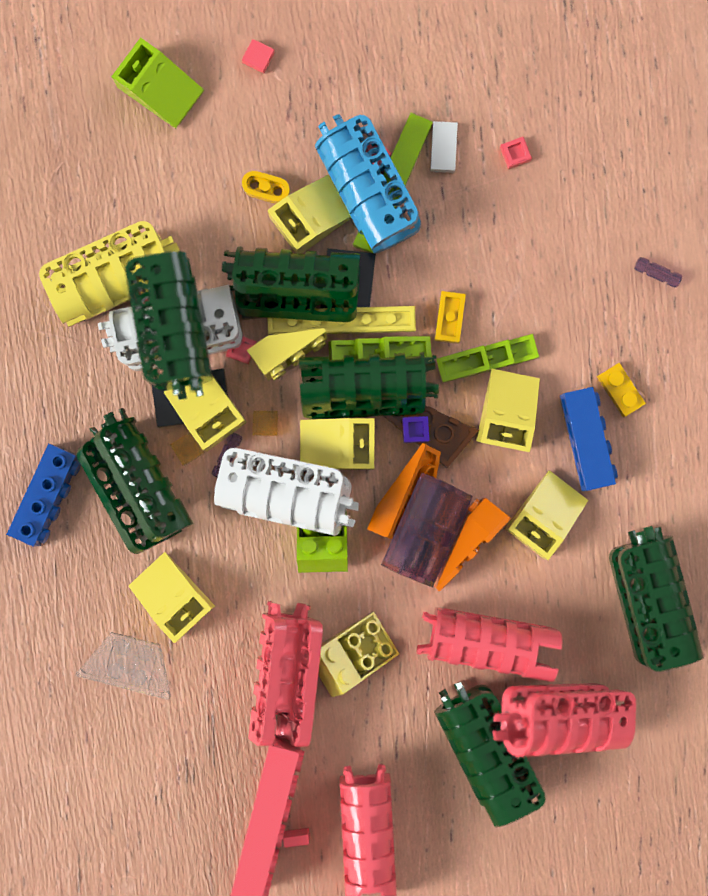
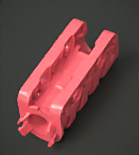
M268 601V613H262V618L266 620L265 629L260 632L259 643L263 645L262 655L257 657L256 668L260 672L259 681L254 683L253 694L257 696L256 706L251 709L248 739L257 746H272L276 729V736L289 740L291 745L295 747H308L311 741L323 636L322 623L308 617L309 605L297 603L294 613L287 614L281 613L280 604Z
M435 607L434 615L423 612L422 618L433 624L429 644L417 645V654H427L428 660L445 661L447 664L468 665L484 670V668L496 670L498 673L519 674L522 677L554 682L556 679L557 668L536 661L539 646L562 650V635L559 630L543 625Z
M596 683L511 686L503 693L502 713H496L493 721H501V731H493V736L496 741H504L507 750L515 757L626 749L632 743L635 735L636 698L631 692L609 690L607 686ZM518 695L524 697V701L515 700L513 702V698H516ZM616 701H624V703L620 706L616 704Z
M378 764L376 775L354 776L351 766H345L343 769L344 776H340L345 896H361V894L381 893V896H397L390 773H385L386 768L383 764Z

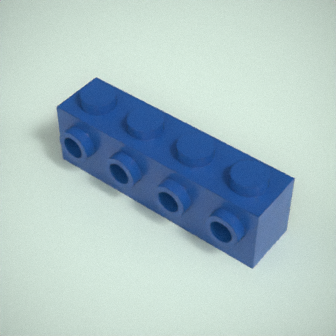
M590 387L563 393L560 395V400L581 490L588 491L615 485L618 473L616 466L611 464L609 456L612 454V448L609 440L605 439L606 422L599 413L598 406L601 405L598 392H594V388Z
M48 443L6 535L32 547L41 546V544L47 541L50 535L49 526L60 514L61 508L59 505L61 500L68 496L71 489L69 483L81 468L77 454Z

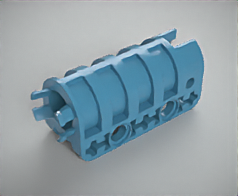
M338 114L333 116L337 127L330 131L325 122H322L318 127L323 136L316 142L315 148L359 233L365 236L373 253L387 250L417 234L421 228L417 208L371 120L365 115H357L344 122L341 115ZM363 134H366L368 138L364 140ZM369 144H371L372 147H374L376 144L378 145V147L372 148L366 153V150H368L367 146ZM381 159L382 164L378 166L377 161ZM384 169L387 176L391 179V182L388 184L384 175L381 174V171ZM393 187H394V189H396L397 187L400 188V190L393 191V192L389 195V192H390V189H391V188H393ZM396 196H401L399 199L393 200ZM406 211H408L407 214L410 218V221H407V219L403 216V214Z

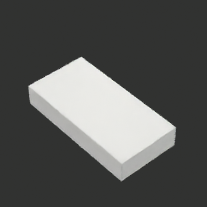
M433 121L430 172H455L458 123Z

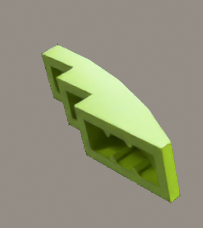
M530 334L487 346H479L437 358L436 360L442 382L444 383L489 372L491 369L497 370L538 359L539 354L534 336Z
M430 336L357 338L356 340H331L328 342L329 360L344 359V355H354V359L369 358V354H379L380 358L394 357V353H405V357L419 356V352H424V357H431Z

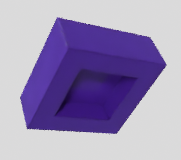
M428 416L402 418L404 443L429 442Z

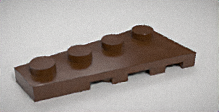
M426 405L425 411L420 414L384 416L402 432L403 417L428 416L429 442L416 444L421 446L423 443L440 451L439 463L445 468L452 464L479 431Z

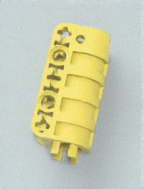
M140 221L46 263L41 267L39 276L59 319L63 324L67 323L68 327L130 301L125 266L130 259L162 252L180 251L177 243H174L172 236L162 240L150 223ZM142 228H145L146 231L141 233L140 230ZM118 238L127 239L126 241L115 245V241ZM99 249L100 252L95 254L94 250ZM74 258L81 260L73 265H69V262ZM139 264L136 265V270L141 268ZM53 270L54 273L50 278H47L50 275L49 271Z

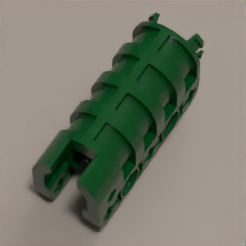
M239 246L236 252L224 251V256L235 258L234 263L222 262V272L228 273L227 280L232 279L233 285H229L230 291H235L236 309L242 316L350 322L356 318L360 282V254L331 252V256L317 255V251H306V254H293V251L290 249H281L280 253L268 252L267 248L244 251L243 247ZM268 302L278 303V306L274 309L265 307V304ZM322 304L327 306L328 309L326 311L319 312L316 311L314 308L317 305ZM332 306H335V312L332 311ZM344 308H349L348 312H344Z
M182 251L162 252L130 259L125 266V273L144 378L160 391L173 390V395H178V400L187 399L185 387L189 386L191 392H196V397L203 396L202 384L211 381L213 377L196 280L192 276L190 259L187 258L186 252ZM139 264L141 268L136 270V265ZM156 347H158L157 352L154 353V354H151L152 351H153V349L156 348Z
M419 352V356L405 357V353H394V357L380 358L379 354H369V358L354 359V355H344V359L329 360V356L300 357L299 367L301 368L303 382L300 383V398L303 416L308 419L416 415L425 411L426 397H434L436 399L438 398L437 394H439V384L426 382V372L436 369V360L434 359H437V356L424 357V352Z
M121 408L119 409L122 417L121 421L117 422L114 417L115 414L110 412L103 416L105 423L101 425L102 429L99 432L95 427L90 428V432L93 433L94 437L78 449L77 458L127 549L134 554H140L182 532V529L194 523L181 499H176L171 490L173 485L169 478L164 477L159 469L160 462L157 456L152 455L147 447L149 442L144 433H139L135 425L137 420L135 417L128 418L125 413L126 410ZM86 452H88V453L92 452L94 456H92V455H89V456H88ZM97 470H101L106 474L107 481H102L98 478ZM111 495H112V496H115V495H116L117 500H116V499L112 500ZM122 514H126L130 517V525H126L122 521ZM135 528L136 531H133L132 533L129 532L131 529ZM135 539H140L142 543L137 544Z
M649 526L643 528L644 531L641 532L629 531L628 536L631 543L613 548L609 554V561L634 657L640 664L654 671L661 672L698 662L704 656L673 536H663L661 527L653 528ZM622 578L625 584V588L621 584ZM634 579V584L631 587V581ZM634 628L637 630L638 637L634 633Z
M460 681L454 684L459 695L450 699L446 689L440 691L439 694L443 704L434 713L479 804L485 807L494 827L513 823L543 807L546 796L527 757H515L511 753L508 754L503 741H496L494 739L493 731L501 730V721L498 725L491 726L494 722L495 714L491 716L489 714L493 712L501 714L502 707L491 689L486 685H477L466 691ZM486 697L488 704L491 706L490 708H485L482 698ZM517 758L518 761L513 763L512 759ZM524 775L526 779L521 780L520 776ZM530 784L532 791L528 793L526 787L524 786H528ZM537 796L538 801L533 803L532 799Z

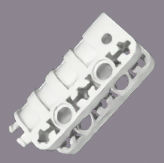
M229 285L197 291L205 337L210 336L206 342L207 348L212 347L208 349V354L211 355L239 347L242 344L243 333L232 291H230ZM131 306L110 311L109 321L98 323L99 331L106 330L107 337H110L101 339L103 348L110 347V353L116 351L118 360L127 365L131 370L142 371ZM158 347L154 348L151 354H154Z
M238 448L228 449L223 455L214 494L215 505L222 506V508L235 510L240 515L334 536L338 535L342 525L354 527L356 520L349 519V516L345 515L346 510L358 511L359 503L349 498L351 493L350 481L336 469ZM237 454V458L231 463L230 458H235ZM292 470H293L294 473H295V479H293V478H294V475L290 474V473H292ZM314 475L313 480L309 482L310 477ZM327 478H330L329 481H330L331 483H335V484H333L332 486H330V484L328 483V479H327Z

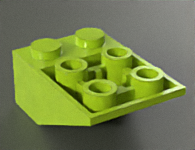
M141 37L111 76L117 88L175 129L204 92V89L177 65Z
M342 525L337 536L297 527L298 573L348 572L347 526Z

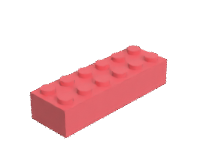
M275 736L273 745L268 748L231 896H268L273 878V874L270 873L275 871L279 849L275 847H281L286 827L285 824L281 823L282 821L287 823L292 803L288 796L294 797L298 775H294V772H300L305 752L300 750L301 747L291 745L287 739Z

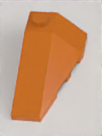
M421 444L376 506L367 528L368 530L411 548L414 547L418 537L424 538L429 520L426 519L427 508L429 505H432L433 497L430 496L431 485L436 481L441 455L440 451L426 444Z
M476 498L467 508L470 512L463 521L434 585L439 592L463 568L462 564L465 561L468 562L478 553L479 545L481 543H488L511 519L488 499L482 498L479 500Z

